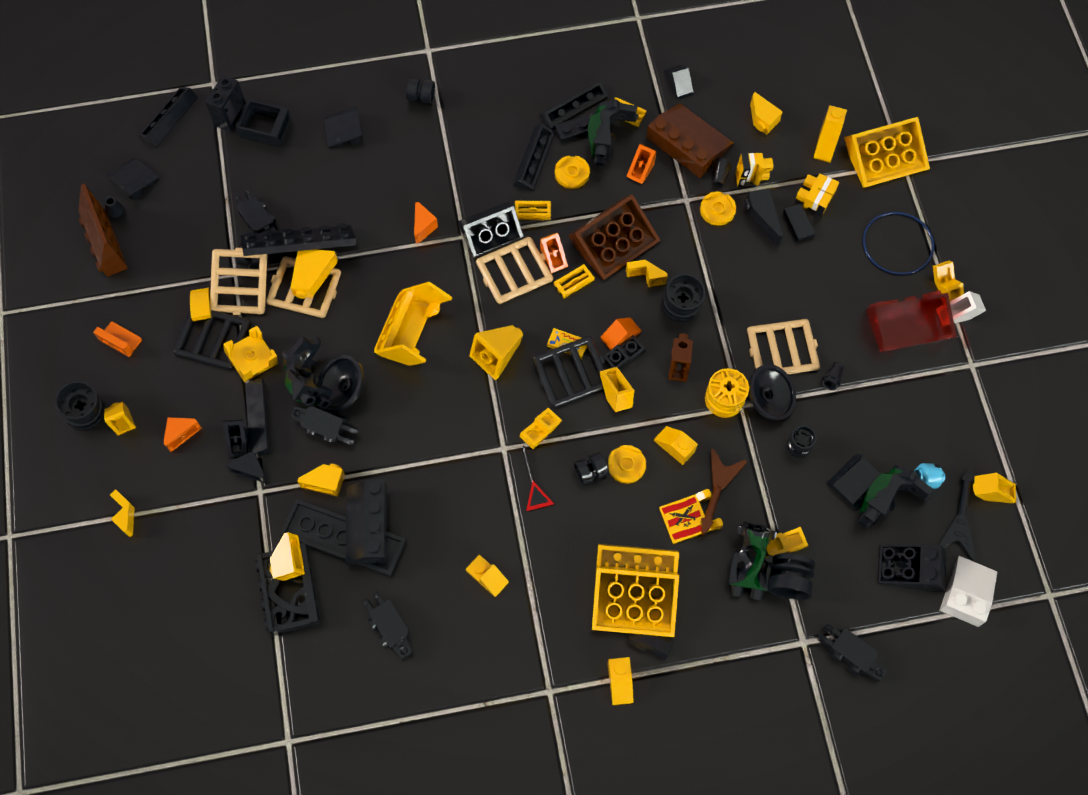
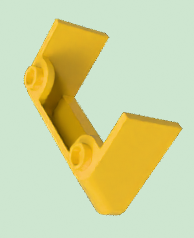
M431 282L403 289L396 297L374 352L381 357L408 366L425 363L427 359L419 355L420 351L415 346L427 318L436 316L440 311V304L451 301L452 296Z

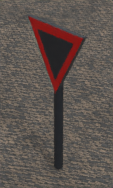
M522 446L532 483L526 512L555 505L535 483L526 446Z

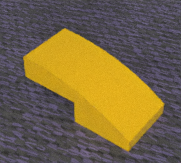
M209 287L190 291L192 321L212 318Z
M547 408L535 418L530 426L520 433L519 437L534 449L553 432L562 420L551 409Z
M798 527L783 534L778 533L775 539L771 540L767 545V552L773 556L776 554H789L809 546L801 527Z

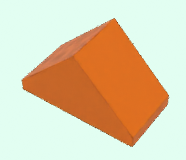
M639 144L626 177L643 184L655 164L656 151Z
M415 202L414 236L416 243H420L438 228L437 218L419 202Z
M554 233L541 238L540 252L541 254L543 253L550 272L553 273L568 267L559 234Z
M631 317L616 319L604 332L601 340L609 350H612L616 345L620 346L632 335L637 336L642 331Z
M167 418L164 445L172 452L202 429L196 419Z

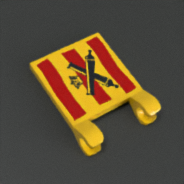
M709 489L659 507L673 544L701 535V518H704L705 515L699 502L711 499ZM722 519L712 520L714 522L713 526L707 532L721 529L723 527Z

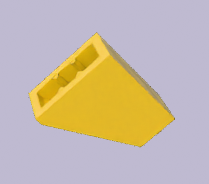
M829 105L813 158L831 162L844 124L846 109Z
M313 249L297 252L291 283V290L294 296L305 299L306 297L312 298L337 264L338 259L335 251Z

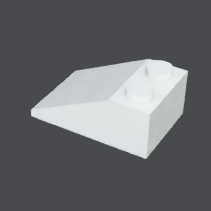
M958 556L939 611L977 627L987 621L993 602L997 571Z

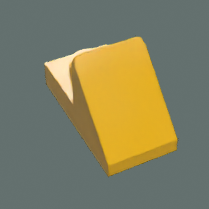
M480 555L466 568V572L494 597L509 583L494 564L490 565Z

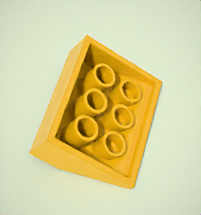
M918 117L844 137L848 155L863 188L930 169Z

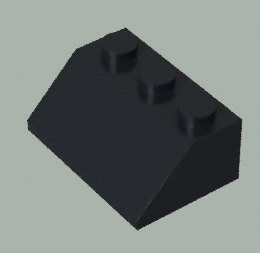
M509 202L458 221L463 238L474 259L524 239L514 206Z

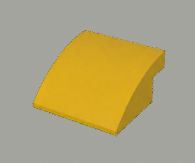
M598 544L592 630L674 637L679 585V551Z

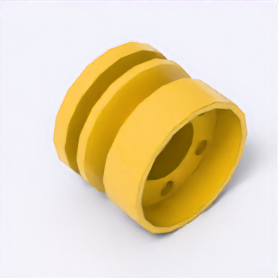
M730 368L715 372L710 378L705 394V403L710 412L723 418L733 417L738 414L748 396V380L742 373Z

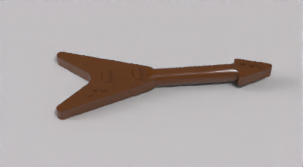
M711 449L710 459L714 490L705 517L701 518L702 535H705L713 526L712 518L721 492L746 465V460L731 466H724L716 451Z

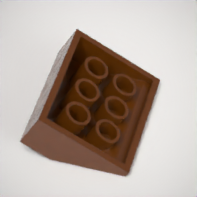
M681 103L660 114L647 128L646 138L699 178L714 165L718 158H721L734 145V142Z
M85 183L82 184L78 209L81 216L79 222L82 228L86 230L84 233L86 240L92 245L90 251L94 258H97V262H95L99 272L103 271L109 277L128 269L105 209Z
M633 194L623 197L568 235L577 251L602 280H605L625 266L627 262L632 261L661 241Z

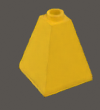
M513 325L478 332L474 335L469 356L494 380H497L519 347L523 332Z

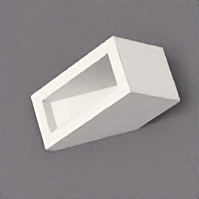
M970 291L937 309L945 326L970 320L986 311L980 295Z

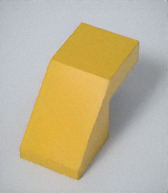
M647 260L627 262V277L645 275L648 287L666 285L667 273Z
M948 260L933 266L935 284L946 304L964 294L963 283L955 279L952 261Z
M115 489L110 496L123 508L111 520L131 537L133 535L135 508Z

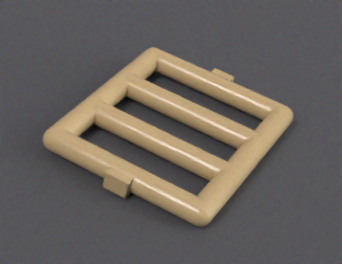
M531 237L524 238L476 260V264L484 277L483 282L486 287H489L498 304L553 281V276L545 263L546 259L543 253L540 254ZM527 245L544 275L543 278L536 281L533 279L518 249ZM510 252L528 283L520 288L517 287L501 257ZM494 259L511 289V292L504 295L500 294L485 263Z
M235 248V250L214 249L212 251L211 310L233 313V315H242V313L264 314L267 254L243 256L242 248ZM219 257L260 258L259 269L219 268ZM219 275L259 277L258 288L218 286ZM218 294L258 295V307L218 305Z
M284 256L276 275L272 276V286L266 303L271 306L325 318L332 299L336 297V287L341 276V270L333 268L330 272V275L333 276L321 309L318 310L310 308L313 297H306L303 305L292 303L295 296L292 293L291 286L285 301L275 299L287 265L295 266L296 262L295 258Z
M808 319L750 326L747 328L751 346L749 350L750 357H753L756 368L763 364L755 333L766 332L773 363L787 374L820 369L816 351L818 344L817 340L813 339ZM803 327L812 364L801 365L792 328ZM776 330H785L793 366L782 367L774 334Z

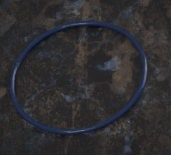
M886 212L873 218L866 226L863 233V247L870 261L881 270L895 275H908L922 270L930 262L934 253V239L929 228L917 217L904 212ZM890 214L905 215L918 221L926 229L931 239L932 249L928 260L920 268L910 272H894L883 268L872 259L866 248L865 238L870 225L878 218Z

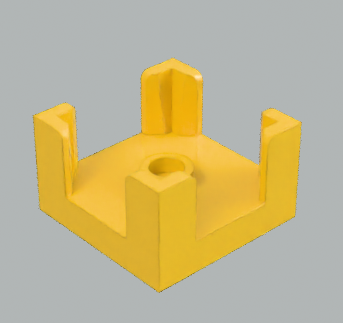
M258 326L250 329L249 336L234 345L232 340L223 344L226 355L244 382L278 364L276 353L273 349L270 351L262 338V332Z

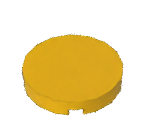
M565 156L555 166V178L565 188H580L589 180V164L580 156Z
M718 191L707 194L700 206L701 216L711 225H726L732 221L736 212L734 199L730 195H725Z
M623 445L611 452L607 467L610 475L616 481L630 484L642 478L646 470V459L638 448L631 445Z

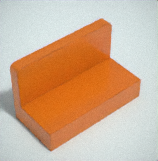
M110 322L105 330L97 327L93 332L99 341L128 357L131 356L142 341L141 337L114 322Z

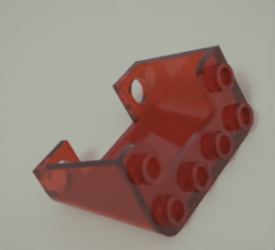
M939 290L923 294V298L916 299V296L904 298V302H898V299L870 304L866 312L879 351L883 352L957 337L948 293L941 294Z

